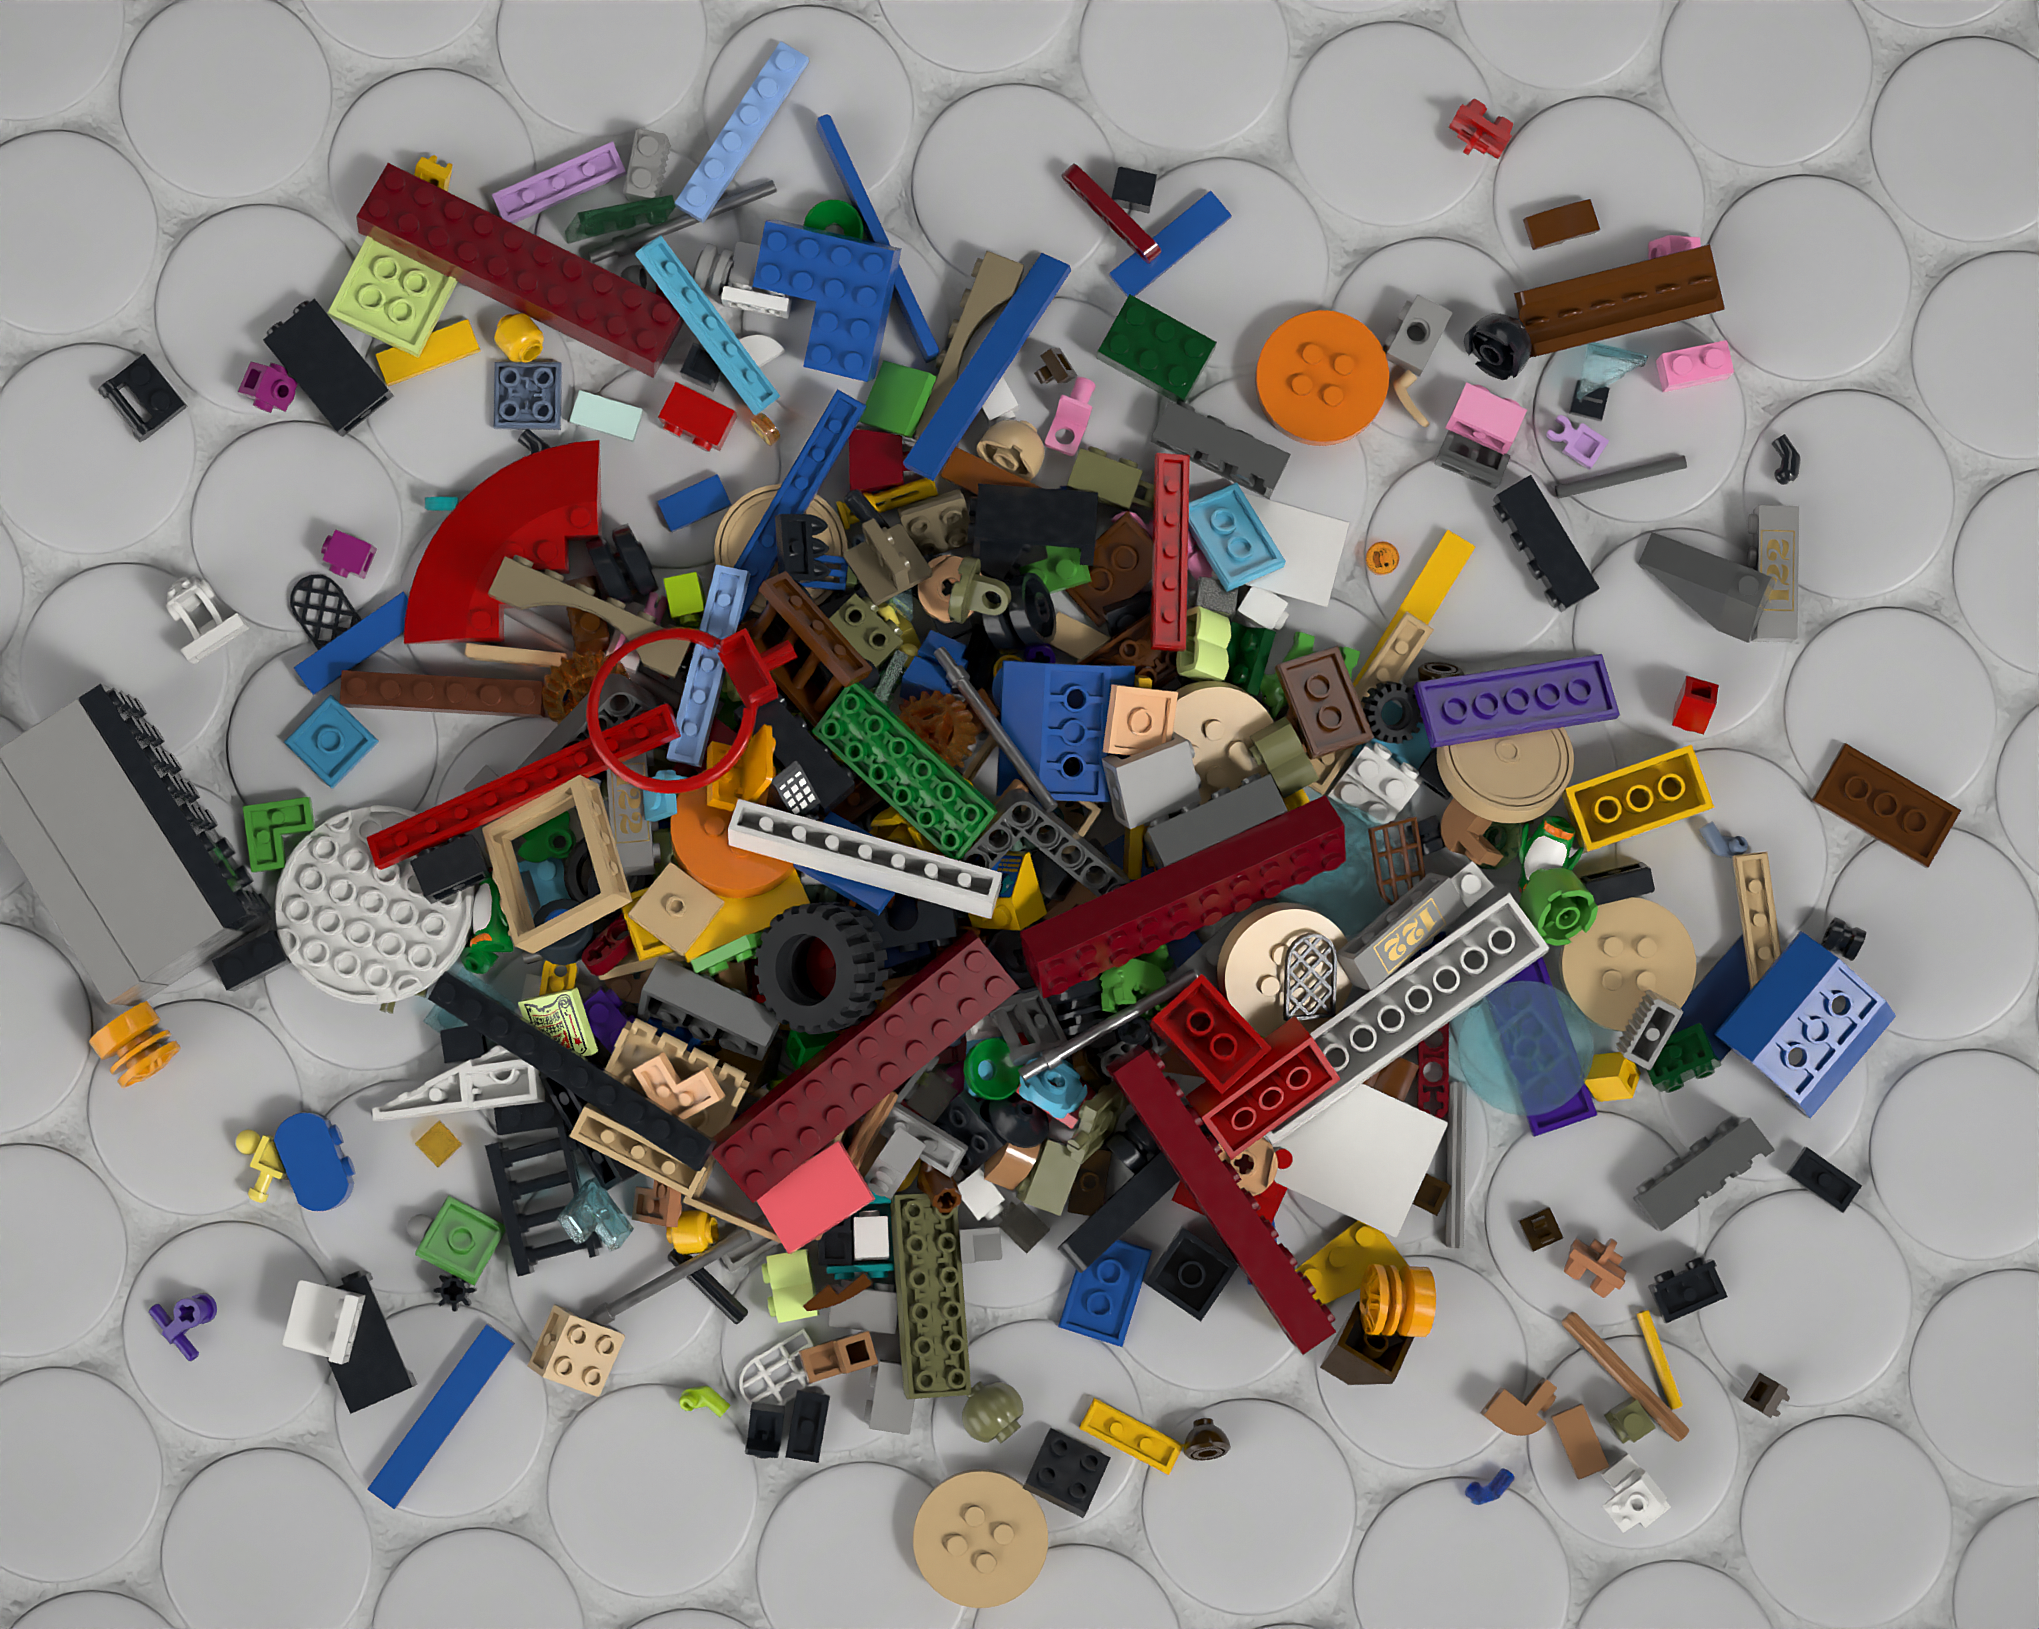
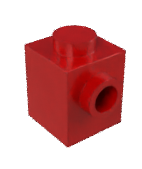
M1686 676L1674 705L1672 726L1704 735L1717 704L1719 685Z

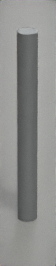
M1683 455L1555 486V493L1557 498L1560 499L1687 468L1686 458Z

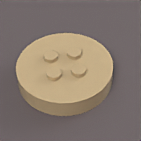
M782 484L768 485L755 489L742 496L730 507L718 527L715 538L714 555L717 565L734 567ZM816 494L805 514L815 515L823 519L828 524V527L822 533L812 537L823 541L829 546L828 552L824 555L844 557L843 553L848 551L849 548L842 522L834 509ZM778 561L767 580L778 575ZM824 563L829 569L841 570V565ZM826 576L818 581L839 583L840 577ZM806 588L818 608L824 605L825 601L837 592ZM761 592L758 593L749 609L750 612L759 616L766 607L767 601Z
M1221 681L1196 682L1175 691L1178 692L1173 732L1188 739L1194 748L1195 757L1192 758L1193 765L1201 780V788L1199 789L1200 805L1207 803L1213 793L1223 788L1229 787L1233 791L1242 785V780L1254 774L1260 773L1261 777L1268 774L1264 764L1262 763L1258 766L1249 751V748L1253 746L1250 736L1274 722L1267 710L1254 697L1238 686Z
M1564 727L1437 747V765L1444 785L1451 795L1467 810L1495 822L1521 823L1540 817L1556 804L1571 779L1574 767V753L1570 738Z
M1631 897L1598 905L1596 920L1586 933L1581 930L1578 934L1569 938L1571 943L1561 945L1559 975L1567 998L1584 1018L1608 1030L1626 1031L1625 1026L1630 1025L1629 1020L1633 1019L1632 1014L1636 1013L1635 1008L1639 1007V1002L1643 1001L1642 997L1646 996L1645 991L1651 990L1676 1003L1681 1008L1694 984L1696 955L1687 930L1669 910L1649 900Z
M1275 903L1253 911L1233 928L1226 938L1219 955L1217 980L1220 993L1254 1030L1264 1037H1267L1287 1022L1283 1020L1284 972L1286 953L1291 943L1300 935L1310 932L1322 934L1331 940L1336 948V952L1348 943L1342 931L1332 921L1317 910L1306 905ZM1315 937L1309 938L1308 940L1312 943ZM1321 939L1315 947L1323 953L1328 944L1325 940ZM1303 941L1297 945L1295 951L1301 955L1308 945ZM1311 950L1304 960L1311 966L1319 956ZM1330 951V953L1326 956V958H1327L1330 962H1331V951ZM1293 954L1291 958V965L1297 959ZM1338 959L1336 1015L1344 1006L1352 988V983ZM1322 960L1314 970L1322 976L1329 966ZM1300 962L1293 970V973L1300 978L1307 968ZM1310 973L1303 983L1310 989L1318 979ZM1331 974L1325 979L1330 986ZM1290 976L1291 988L1296 981ZM1321 983L1313 993L1321 999L1328 989ZM1299 986L1292 995L1299 1001L1306 991ZM1310 996L1302 1005L1310 1011L1317 1002ZM1330 997L1324 1002L1329 1009ZM1291 999L1289 1001V1011L1295 1006ZM1320 1007L1314 1014L1327 1012ZM1299 1008L1293 1015H1304L1305 1013ZM1333 1017L1299 1020V1022L1310 1034Z
M972 1469L948 1477L928 1494L916 1517L913 1531V1549L922 1575L937 1593L962 1606L990 1608L1014 1600L1034 1583L1046 1559L1048 1528L1040 1503L1033 1493L1022 1489L1023 1483L1000 1471Z

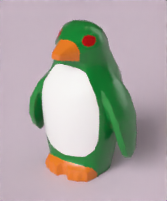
M1546 816L1530 839H1528L1529 823H1525L1520 833L1521 846L1518 848V857L1521 864V874L1518 881V891L1520 894H1522L1529 883L1530 875L1536 870L1553 868L1572 870L1578 863L1584 848L1580 847L1573 856L1569 857L1576 829L1565 818L1561 816Z
M492 877L479 883V890L474 897L470 947L485 952H513V943L510 936H508V921L500 907L501 896L498 886Z

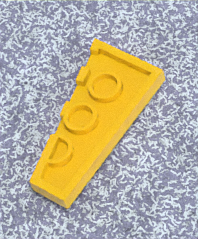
M1356 1220L1299 1265L1295 1271L1298 1272L1300 1270L1310 1280L1317 1291L1312 1295L1315 1300L1319 1298L1322 1303L1326 1304L1360 1289L1365 1269L1369 1264H1378L1383 1267L1385 1265H1395L1398 1271L1403 1266L1409 1265L1382 1231Z

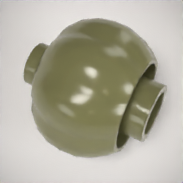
M980 1381L971 1388L972 1395H966L969 1399L962 1411V1422L967 1433L972 1438L984 1443H989L996 1438L1001 1444L1021 1428L1017 1420L1023 1415V1401L1019 1393L1012 1386L1001 1382L984 1386Z

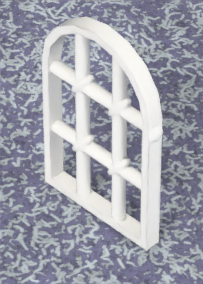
M805 1329L800 1330L761 1355H756L744 1367L740 1375L739 1388L742 1397L749 1405L752 1402H759L773 1393L778 1401L774 1405L784 1406L789 1400L796 1397V1393L783 1400L778 1392L781 1391L780 1388L797 1378L803 1387L801 1390L806 1391L822 1381L807 1385L803 1378L805 1376L804 1368L798 1370L794 1363L795 1357L800 1355V1350L815 1346ZM803 1333L808 1344L789 1355L784 1344ZM780 1348L784 1355L781 1357L782 1360L764 1369L759 1359ZM755 1362L759 1369L757 1371L758 1374L743 1383L746 1370ZM788 1362L793 1370L791 1376L774 1385L769 1375H771L772 1371ZM763 1377L769 1387L766 1388L765 1392L750 1400L746 1396L744 1388Z

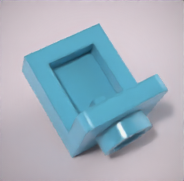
M662 770L656 772V776L652 778L680 780L689 777L676 775V771ZM643 790L646 821L657 822L677 814L676 794L655 793Z

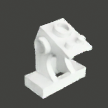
M184 576L169 586L170 590L167 592V604L165 606L175 621L180 618L183 619L194 638L193 642L181 649L189 662L196 664L250 628L244 617L238 613L227 620L224 619L211 599L216 595L205 579L199 581L196 576L190 579ZM205 604L214 619L198 628L189 613L200 605Z
M1628 1453L1624 1454L1601 1473L1616 1492V1495L1604 1503L1602 1507L1623 1533L1637 1523L1646 1528L1671 1508L1666 1501L1667 1497Z

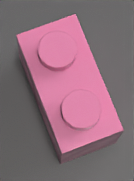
M1727 340L1662 353L1656 360L1663 393L1726 380L1734 373Z
M1466 382L1445 428L1504 455V453L1507 454L1513 444L1527 409L1520 407L1519 403L1512 399H1502L1491 394L1487 388L1481 385H1471Z

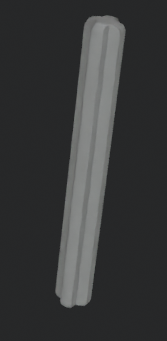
M1449 1082L1446 1183L1452 1187L1446 1197L1445 1245L1448 1248H1463L1467 1097V1085L1465 1082Z

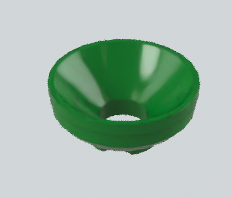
M830 199L816 204L808 212L803 226L824 231L831 225H838L843 229L846 236L859 239L863 237V223L858 211L847 202Z
M999 1038L985 1039L975 1044L966 1055L963 1070L965 1080L970 1089L979 1097L989 1100L1004 1099L1012 1095L1021 1084L1018 1069L1022 1068L1023 1064L1020 1066L1013 1065L1009 1057L1011 1051L1005 1040ZM984 1060L988 1061L993 1068V1075L989 1080H983L978 1073L979 1064Z

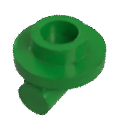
M470 938L460 954V959L468 971L476 974H485L494 966L499 956L493 952L471 948L470 942L472 939Z

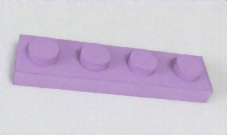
M612 141L493 193L492 197L502 219L514 224L626 175L627 172Z

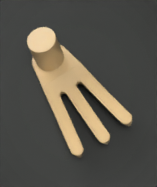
M1408 369L1400 378L1394 380L1393 386L1410 415L1420 425L1428 427L1430 425L1429 422L1414 405L1406 390L1417 380V377Z

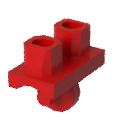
M1472 99L1466 106L1462 104L1450 123L1449 128L1458 133L1457 138L1467 143L1463 153L1469 155L1474 148L1484 155L1487 152L1498 159L1512 137L1510 132L1513 122L1503 116H1498L1494 123L1485 119L1483 115L1487 108L1485 104L1477 99Z

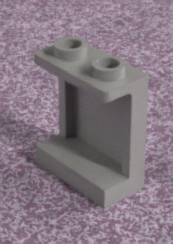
M1173 732L1172 741L1123 760L1114 754L1102 758L1115 820L1132 829L1178 811L1195 801L1201 802L1199 792L1201 780L1194 769L1192 758L1195 757V752L1188 739Z

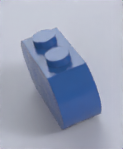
M298 1113L285 1119L276 1131L274 1142L298 1204L311 1211H326L341 1206L352 1193L354 1187L352 1175H355L356 1172L350 1157H344L340 1144L344 1143L338 1126L336 1124L332 1126L328 1118L317 1113Z

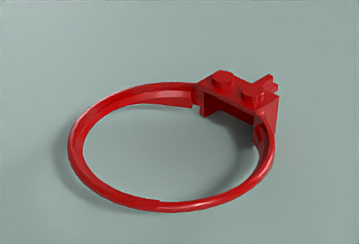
M675 627L652 631L628 641L607 658L597 672L590 687L586 719L589 735L596 752L615 775L625 782L646 791L678 794L710 785L728 773L745 753L753 736L758 708L778 698L777 686L769 671L797 658L794 648L789 640H786L759 654L746 628L724 639H719L698 629ZM661 640H685L702 645L710 650L716 647L720 651L718 656L746 707L743 709L742 722L737 737L727 754L707 771L680 780H660L646 777L625 766L607 746L599 724V697L603 684L611 670L631 651L645 644Z

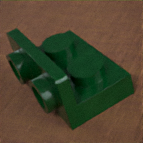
M1230 622L1231 638L1226 648L1229 669L1225 679L1221 682L1233 684L1250 695L1258 696L1276 632L1267 628L1247 627L1236 622Z
M1697 1023L1670 1035L1651 1070H1647L1652 1085L1660 1092L1671 1093L1684 1087V1082L1695 1077L1696 1079H1703L1715 1073L1714 1069L1722 1064L1720 1059L1715 1056L1703 1025Z

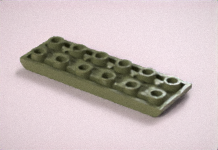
M927 1193L893 1195L890 1211L904 1394L907 1400L972 1395L958 1206L949 1213H939L938 1209L932 1206Z

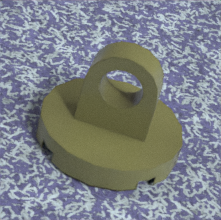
M967 556L959 566V574L963 575H961L960 582H955V585L952 587L948 608L950 620L963 624L970 610L987 615H998L1004 612L1010 603L1011 592L1004 582L980 575L981 561L979 558ZM985 592H996L1001 598V603H991L986 598Z

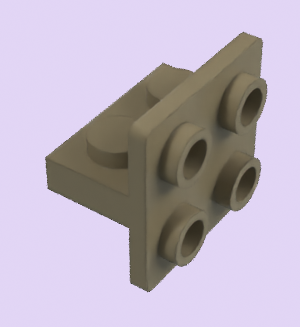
M960 489L897 508L902 526L922 556L930 553L937 555L973 544L967 543L968 523H971L964 495Z
M873 518L862 524L865 542L843 553L844 560L874 605H879L932 576L931 568L902 524H897L889 529L886 527L880 528Z

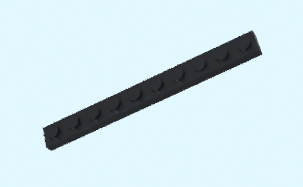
M445 971L439 977L428 1000L695 1171L702 1170L717 1143L716 1140L453 972Z

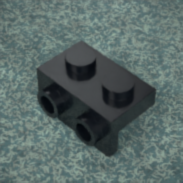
M1701 1256L1686 1262L1685 1266L1687 1269L1674 1274L1671 1269L1654 1276L1656 1283L1648 1287L1664 1323H1669L1728 1297L1715 1269L1717 1266L1715 1260L1709 1259L1705 1261L1704 1257Z

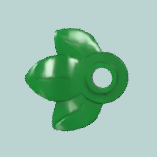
M568 811L524 833L522 836L527 841L520 847L518 854L525 860L533 863H541L550 857L556 859L567 858L569 852L577 843L574 832L569 828L570 815ZM559 836H563L566 839V845L561 849L556 848L554 845L555 839Z

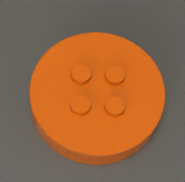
M1328 310L1302 313L1281 324L1264 344L1255 373V388L1258 402L1270 423L1292 440L1314 446H1329L1343 443L1363 432L1379 413L1389 386L1388 361L1383 347L1376 336L1355 318Z
M707 786L694 791L680 793L677 797V814L671 816L670 823L671 845L675 859L683 872L713 894L736 899L759 896L781 885L796 869L793 867V863L730 846L728 827L734 812L707 806ZM769 786L755 804L766 806Z

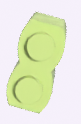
M1200 606L1187 610L1186 649L1184 652H1177L1176 667L1178 674L1198 682L1223 681L1229 669L1226 648L1231 638V626L1228 617Z
M808 1249L797 1250L792 1254L786 1252L766 1256L767 1263L762 1264V1274L765 1284L771 1283L773 1296L767 1297L770 1316H776L778 1323L820 1315L819 1310L806 1311L803 1307L804 1304L816 1295Z

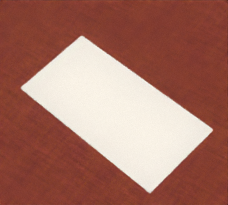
M1183 1075L1179 1087L1186 1096L1206 1080L1202 1077ZM1360 1084L1273 1146L1275 1152L1279 1149H1286L1293 1157L1290 1167L1277 1169L1274 1180L1282 1186L1396 1238L1448 1123L1369 1086ZM1185 1096L1180 1098L1184 1105L1188 1103L1192 1107Z

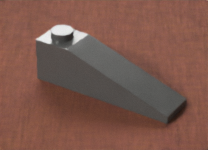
M1653 532L1639 560V563L1717 631L1746 643H1750L1776 583L1771 576Z

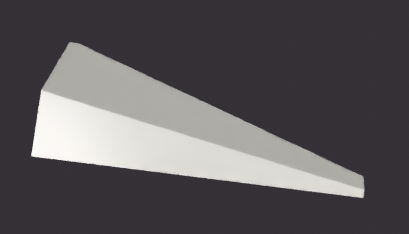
M498 1045L490 1049V1052L482 1055L481 1058L469 1060L425 1082V1085L411 1092H405L399 1095L397 1099L381 1107L373 1108V1120L385 1121L546 1102L544 1084L539 1077V1074L542 1072Z

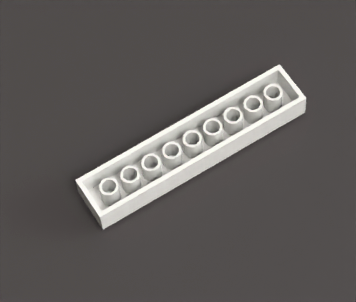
M1510 893L1310 1033L1341 1080L1267 1133L1265 1136L1272 1146L1548 952V945Z

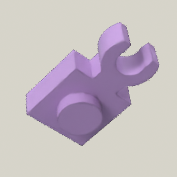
M1558 415L1555 421L1563 426V433L1557 434L1549 429L1546 436L1551 441H1563L1567 445L1562 453L1590 470L1609 440L1583 423L1575 430L1572 428L1571 422L1567 417Z

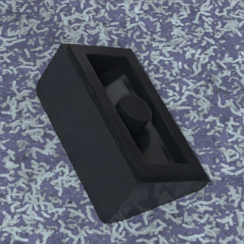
M1643 862L1579 878L1593 895L1597 906L1655 891L1651 868Z

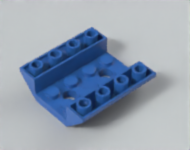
M1003 660L1000 725L1054 800L1111 801L1102 758L1113 755L1103 752L1111 685L1134 687L1135 666L1054 664ZM1073 689L1080 690L1083 695V702L1077 708H1071L1067 703V695ZM998 745L996 796H1001L1014 779H1018L1023 783L1025 781ZM1114 754L1122 760L1131 757L1130 755ZM1070 757L1077 758L1080 764L1079 771L1073 776H1068L1063 770L1064 762ZM1029 788V789H1028V790H1029V793H1030L1033 797H1035V795L1033 794V792H1032V791L1030 790V788Z
M1800 931L1714 1034L1737 1055L1752 1063L1786 1094L1785 1097L1811 1119L1894 1020L1896 1015L1887 1001L1842 960ZM1838 996H1843L1845 998L1844 1009L1839 1013H1834L1831 1007L1833 1000ZM1799 1047L1802 1051V1058L1797 1064L1791 1065L1788 1060L1789 1052Z

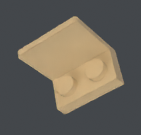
M554 1304L527 1367L543 1378L598 1397L606 1383L625 1335L580 1318L566 1308Z

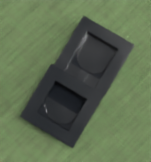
M850 1215L824 1232L821 1239L818 1240V1265H853V1215Z

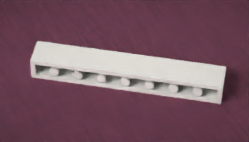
M741 799L737 801L728 827L730 846L989 919L992 918L1001 888V872Z

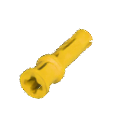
M923 478L874 495L871 492H864L862 494L878 513H882L931 496H937L938 492L934 481ZM841 500L835 502L844 530L849 529L851 524L860 522L845 503Z

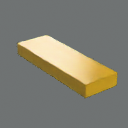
M469 319L432 332L419 358L396 347L375 355L385 382L389 387L481 352L471 323Z
M1093 1398L1079 1426V1429L1167 1475L1170 1474L1184 1446L1183 1443L1096 1398Z

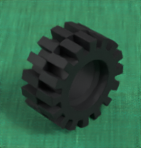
M1390 681L1376 684V689L1370 688L1367 691L1370 696H1363L1361 702L1365 703L1363 711L1374 738L1391 744L1403 743L1402 740L1409 741L1413 738L1412 732L1417 734L1420 731V728L1417 727L1418 722L1423 723L1414 689L1407 687V685ZM1390 700H1397L1403 710L1401 719L1394 725H1387L1381 716L1383 706Z

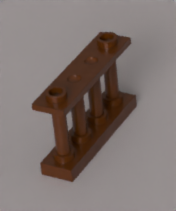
M785 571L762 583L758 590L768 600V604L758 619L753 618L738 625L736 632L746 628L760 654L778 645V642L767 631V628L777 613H779L790 625L779 644L789 640L792 646H794L799 637L807 644L812 651L801 668L794 660H791L769 671L774 682L810 723L816 727L831 707V702L843 686L847 688L867 678L873 669ZM821 661L834 675L823 692L809 679Z

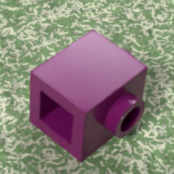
M335 529L333 536L328 535L323 543L321 553L324 554L322 560L330 565L328 571L347 578L350 573L365 579L377 548L370 543Z

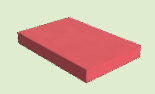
M837 1141L796 1168L760 1197L757 1203L787 1253L792 1254L874 1201L875 1197L841 1141Z

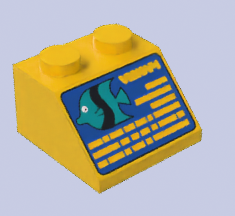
M1008 851L1001 858L997 872L1002 873L1001 888L992 918L989 919L968 913L972 927L1021 931L1047 914L1030 852Z

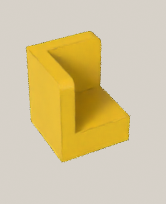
M1620 1052L1596 1054L1590 1057L1583 1081L1598 1102L1631 1099L1634 1096L1641 1072L1634 1062L1626 1059Z

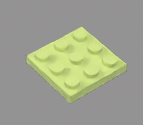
M367 236L327 313L330 318L419 358L458 281Z

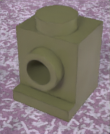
M1632 1396L1604 1414V1417L1623 1444L1628 1440L1635 1443L1656 1428L1639 1401Z

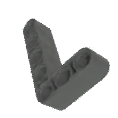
M615 673L609 674L603 684L599 697V724L601 732L663 705L665 702L625 676ZM588 694L516 770L590 737L586 719ZM671 706V709H672V711H673V714H674V717H675V720H676V718H677L676 711H675V709ZM669 742L661 745V747L667 748Z
M1023 789L1010 790L995 805L996 815L960 860L991 870L1014 844L1024 836L1097 897L1110 892L1116 886H1124L1131 882L1128 875L1052 811L1047 813L1040 802ZM1018 805L1027 806L1026 810L1022 813L1012 812ZM1044 825L1052 826L1047 833H1037L1038 829ZM994 830H1004L1003 834L999 837H989L990 833ZM1067 846H1076L1075 850L1071 853H1061ZM972 854L981 855V857L977 861H966V859ZM1091 866H1100L1096 873H1086Z

